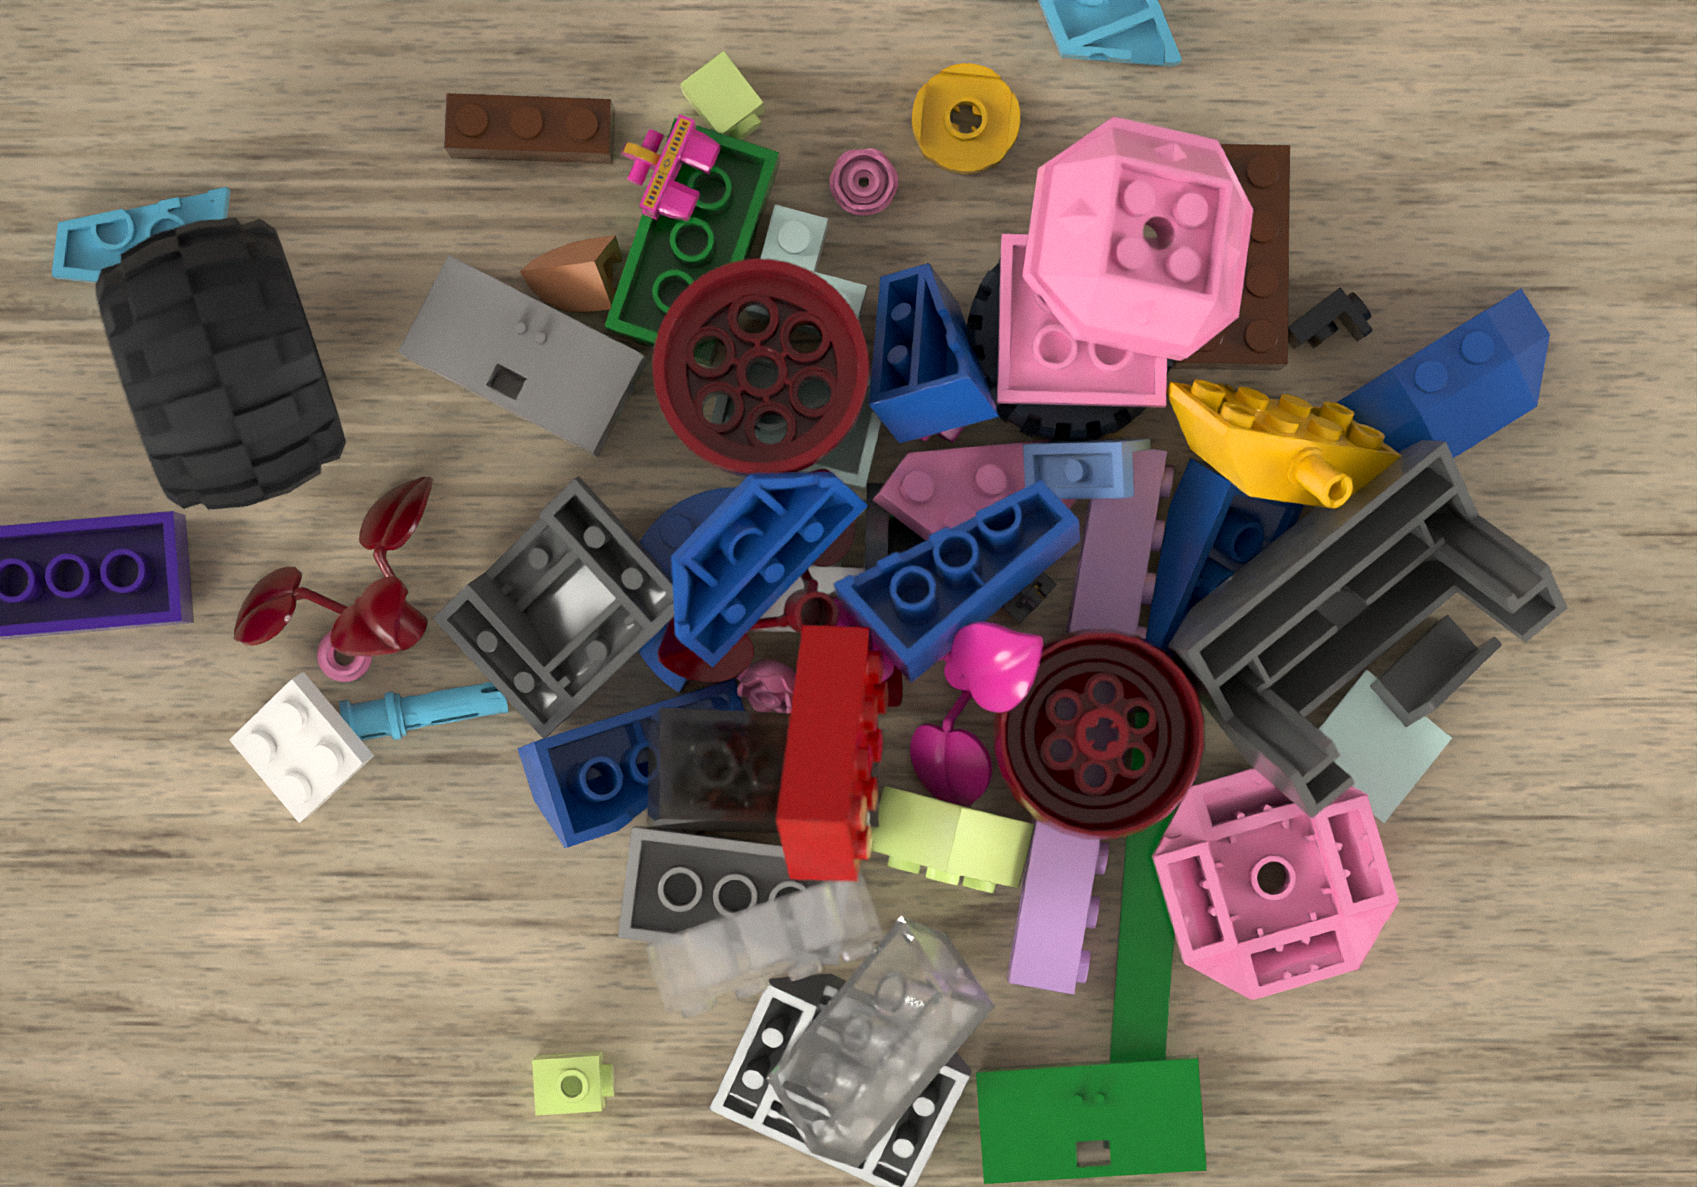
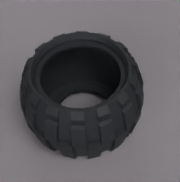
M237 218L195 221L148 237L121 253V263L101 269L95 290L108 343L145 451L157 480L169 500L183 509L201 503L208 510L246 507L293 491L320 475L322 464L340 459L346 444V438L299 293L275 228L261 219L242 225Z

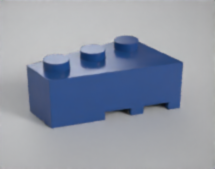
M930 263L880 277L869 406L899 443L999 417L985 375L978 362L976 350L971 347L968 341V328L959 303Z

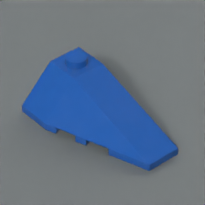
M1190 458L1168 510L1145 640L1162 648L1173 658L1168 645L1190 609L1296 524L1305 504L1248 496L1207 462Z

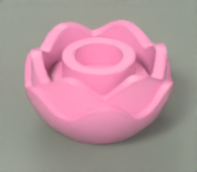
M873 148L849 150L843 153L837 160L829 178V185L833 197L845 211L859 216L873 215L884 210L891 203L898 188V175L886 155L881 151ZM861 178L868 179L869 185L867 187L859 185L858 182Z
M770 659L756 661L738 675L737 680L740 682L737 688V695L748 698L750 705L757 712L768 713L775 711L781 718H785L791 713L796 673L778 661Z

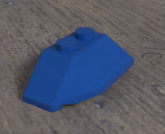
M1519 289L1336 403L1354 412L1353 420L1357 423L1370 426L1385 435L1383 442L1396 452H1400L1422 440L1446 441L1453 458L1537 407L1550 333L1523 290Z
M833 472L750 473L672 555L675 636L710 666L714 667L868 505Z

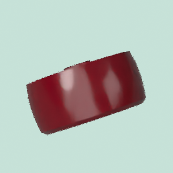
M1081 629L1056 636L1042 645L1037 674L1025 698L1013 709L995 713L993 721L994 752L1001 776L1015 800L1036 820L1059 833L1086 840L1117 839L1144 831L1164 819L1186 797L1199 773L1205 750V717L1198 693L1184 669L1162 648L1138 635L1115 629ZM1100 681L1110 682L1115 688V696L1109 703H1099L1093 696L1094 686ZM1067 697L1075 702L1077 711L1072 719L1064 721L1057 717L1054 707L1059 699ZM1134 706L1144 707L1147 711L1149 720L1143 728L1135 729L1127 722L1128 711ZM1099 718L1107 719L1111 722L1108 728L1115 729V739L1106 743L1105 750L1094 749L1092 745L1095 743V740L1087 741L1086 739L1087 727H1096ZM1058 739L1068 741L1072 747V754L1065 762H1057L1050 756L1049 749L1051 744ZM1135 747L1143 753L1144 761L1138 770L1131 771L1123 765L1122 756L1127 749ZM1097 764L1105 770V781L1099 787L1088 786L1084 781V771L1090 765Z

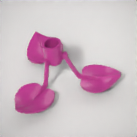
M833 598L839 611L838 621L835 626L860 627L839 604L838 598ZM988 622L970 623L961 628L955 635L952 650L940 660L946 661L944 673L947 681L952 687L962 690V693L945 716L942 727L932 723H923L916 728L910 744V756L914 770L922 784L937 799L971 808L972 804L986 792L992 777V762L989 752L981 740L973 733L964 729L954 730L955 720L972 697L982 708L988 711L1006 712L1017 706L1027 695L1037 674L1043 642L1041 636L1016 632ZM872 640L873 649L881 650ZM883 653L882 681H885L892 675L894 664Z

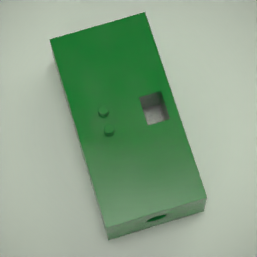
M1198 1054L980 1068L976 1072L984 1184L1207 1171Z

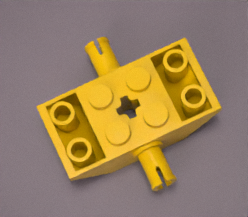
M1195 379L1193 385L1169 382L1166 390L1190 449L1251 497L1336 509L1402 456L1383 442L1385 435L1370 426L1357 423L1353 420L1354 412L1335 402L1324 401L1322 407L1312 406L1309 402L1289 394H1282L1279 400L1271 399L1265 394L1248 387H1238L1236 392L1228 384L1226 386L1223 383L1214 384L1201 379Z

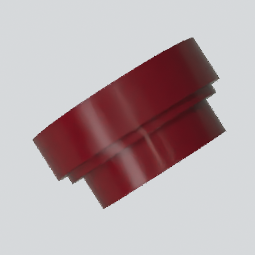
M750 259L718 267L694 281L680 294L668 310L659 328L653 352L652 370L655 392L661 410L681 442L697 457L711 466L734 475L747 477L750 473H796L818 463L836 449L849 434L862 410L868 385L869 361L866 341L860 323L847 301L832 285L812 271L792 263L773 259ZM760 306L769 313V324L762 332L751 334L739 327L738 318L745 308ZM804 325L816 328L822 336L819 348L809 354L797 352L790 344L792 332ZM709 340L718 341L726 348L724 362L713 369L703 368L695 361V352L698 346ZM759 360L770 361L779 370L777 381L766 389L755 388L747 381L749 367ZM819 380L829 387L831 397L825 406L818 409H810L800 402L798 393L801 386L807 381ZM715 395H725L735 403L734 415L723 424L711 423L704 417V405L709 398ZM777 415L784 419L787 424V433L780 442L766 444L757 438L755 427L762 417Z

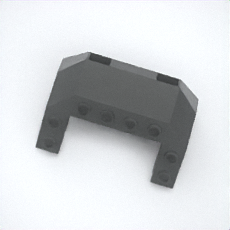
M1422 440L1398 452L1402 455L1400 458L1348 498L1343 505L1338 506L1336 509L1315 507L1194 605L1168 645L1173 658L1184 669L1196 689L1200 702L1246 761L1311 818H1314L1354 785L1355 782L1346 771L1334 762L1340 756L1334 742L1304 717L1458 592L1525 643L1567 609L1549 565L1479 516L1446 441Z

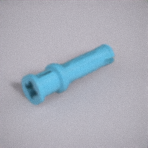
M491 681L401 697L400 693L391 691L386 692L383 699L351 704L348 699L339 701L340 716L361 741L391 736L393 740L402 739V736L407 735V730L487 715L509 713L507 699Z

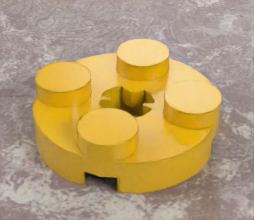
M961 63L946 67L922 86L913 104L911 124L913 136L924 158L947 172L969 175L981 173L1002 162L1017 139L1021 115L1016 96L997 73L982 65ZM961 105L972 106L973 115L981 117L980 127L976 129L972 126V133L959 132V125L950 122L951 113L954 110L959 114V106Z

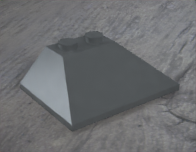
M579 476L574 478L539 513L541 518L485 573L468 583L433 618L543 739L547 738L674 618L673 578Z
M833 974L769 978L709 1110L877 1187H915L970 1078L972 1070L931 1019Z

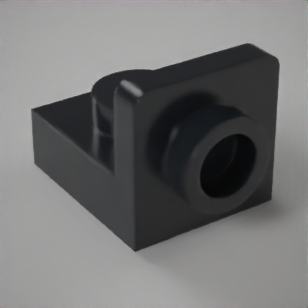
M1340 287L1288 326V342L1295 349L1307 341L1314 349L1339 330L1333 321L1337 317L1353 338L1359 341L1373 331L1367 322L1372 318V315L1364 302L1354 292L1346 295Z

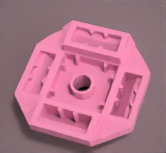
M1113 116L1038 168L1022 277L1037 295L1041 294L1054 315L1074 339L1180 361L1188 358L1239 318L1253 208L1218 140ZM1144 225L1151 227L1158 236L1157 249L1150 247L1144 240Z
M1254 768L1192 785L1186 797L1178 804L1152 855L1183 963L1250 1000L1358 970L1385 922L1388 921L1399 903L1368 795L1352 786L1314 818H1311ZM1277 862L1284 870V883L1277 891L1266 893L1258 885V872L1264 864Z

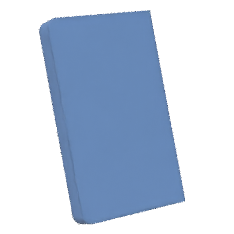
M1150 438L1046 441L1023 444L1025 488L1042 480L1059 499L1134 497L1132 452L1151 450Z

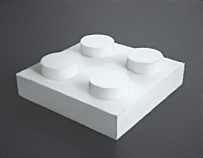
M304 672L292 678L230 739L231 743L299 823L311 816L374 757L372 752Z

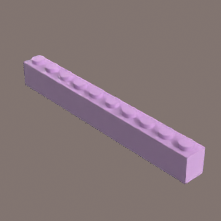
M1151 449L1132 452L1134 497L1089 499L1066 634L1081 629H1115L1138 635L1144 639L1146 638V627L1137 625L1141 604L1150 606L1154 592L1156 573L1147 572L1150 550L1160 551L1164 534L1165 520L1156 518L1159 497L1169 498L1172 487L1174 466L1165 465L1167 451ZM1100 681L1094 686L1093 696L1099 703H1109L1115 696V688L1110 682ZM1064 697L1056 702L1054 710L1057 717L1065 721L1075 716L1077 707L1072 699ZM1133 707L1128 711V713H1132ZM1099 718L1096 727H1087L1086 739L1087 741L1095 740L1092 747L1096 750H1105L1106 743L1115 739V729L1108 728L1111 722L1107 719ZM1063 739L1054 741L1049 749L1050 756L1057 762H1065L1072 754L1071 745ZM1126 751L1124 752V754H1123V756H1122V762H1123V764H1124V760H1125ZM1097 764L1088 766L1083 774L1084 781L1091 787H1099L1106 778L1105 770ZM1034 818L1033 824L1035 825L1028 850L1006 980L1011 984L1074 994L1076 982L1086 983L1091 951L1082 950L1085 928L1095 929L1100 897L1092 896L1091 893L1094 875H1104L1109 843L1101 842V839L1086 840L1062 834Z

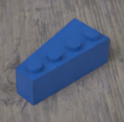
M1040 480L977 511L975 517L951 529L947 526L929 535V540L901 554L895 552L877 561L876 566L854 577L851 574L833 583L839 604L860 627H870L874 643L912 683L952 650L955 635L961 628L970 623L985 622L1080 541L1079 519Z

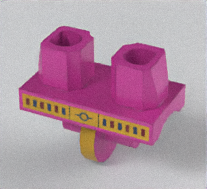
M679 114L661 156L657 154L664 135L652 129L648 130L642 146L626 142L621 152L625 157L634 161L627 177L628 181L642 186L649 169L655 170L639 204V207L643 209L642 214L658 220L660 214L674 219L690 220L700 193L675 182L682 163L709 174L721 149L720 144L704 133L697 131L695 120Z

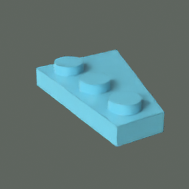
M228 187L209 190L208 193L185 198L176 197L161 200L157 204L128 210L119 209L58 222L52 277L62 280L96 283L102 268L121 263V253L154 234L195 221L227 218L231 190Z

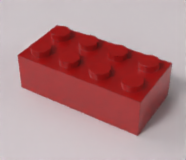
M802 626L777 813V824L790 879L858 882L860 860L870 859L872 832L871 826L865 825L866 811H875L877 778L871 776L872 762H881L883 750V733L881 728H876L878 715H886L888 708L887 681H882L883 652L882 650L873 649L870 627Z

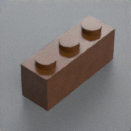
M446 93L444 148L451 158L613 164L615 109L611 99Z

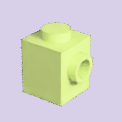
M602 1051L536 1055L532 1060L535 1115L602 1111L606 1105L605 1097H614L613 1064H603Z

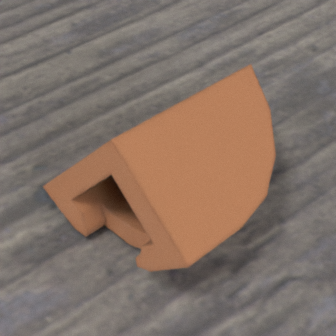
M612 235L568 243L534 259L520 273L533 292L546 303L559 309L584 313L609 310L617 287L612 288L613 263L622 262L617 237Z

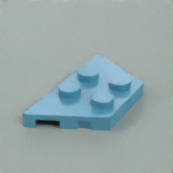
M1038 0L1061 58L1166 67L1177 66L1182 61L1158 0Z

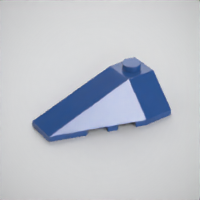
M734 678L540 739L517 749L535 803L564 848H568L621 830L638 814L667 795L669 788L675 784L678 785L696 770L705 766L750 732L751 728L741 697L737 695V685Z

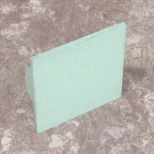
M1366 669L1319 727V730L1334 742L1340 754L1334 762L1353 778L1355 784L1352 787L1368 795L1373 815L1382 823H1385L1452 737L1426 716L1405 727L1372 690L1370 685L1378 678Z

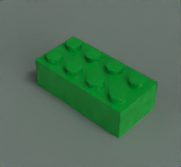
M674 118V121H673V124H672V127H671V130H670L668 139H669L670 134H671V132H672V130H673V128H674V125H675V123H676V121H677V118ZM696 125L697 131L704 133L720 144V152L709 174L682 163L675 182L700 193L689 221L670 218L662 214L659 215L658 220L642 214L605 323V328L609 334L654 348L658 331L665 315L687 287L704 274L718 267L748 260L780 165L779 152ZM709 340L700 344L695 352V361L712 368L720 342Z

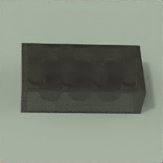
M660 708L649 719L647 829L779 833L777 813L791 713ZM879 717L877 718L876 728H879ZM872 762L871 776L877 778L875 811H866L865 825L871 826V831L879 827V762Z

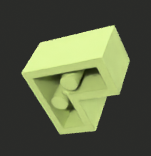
M884 785L872 831L871 850L889 855L887 863L889 867L919 874L920 867L923 865L928 867L926 878L958 885L959 877L964 876L963 886L994 894L996 884L1019 888L1035 824Z

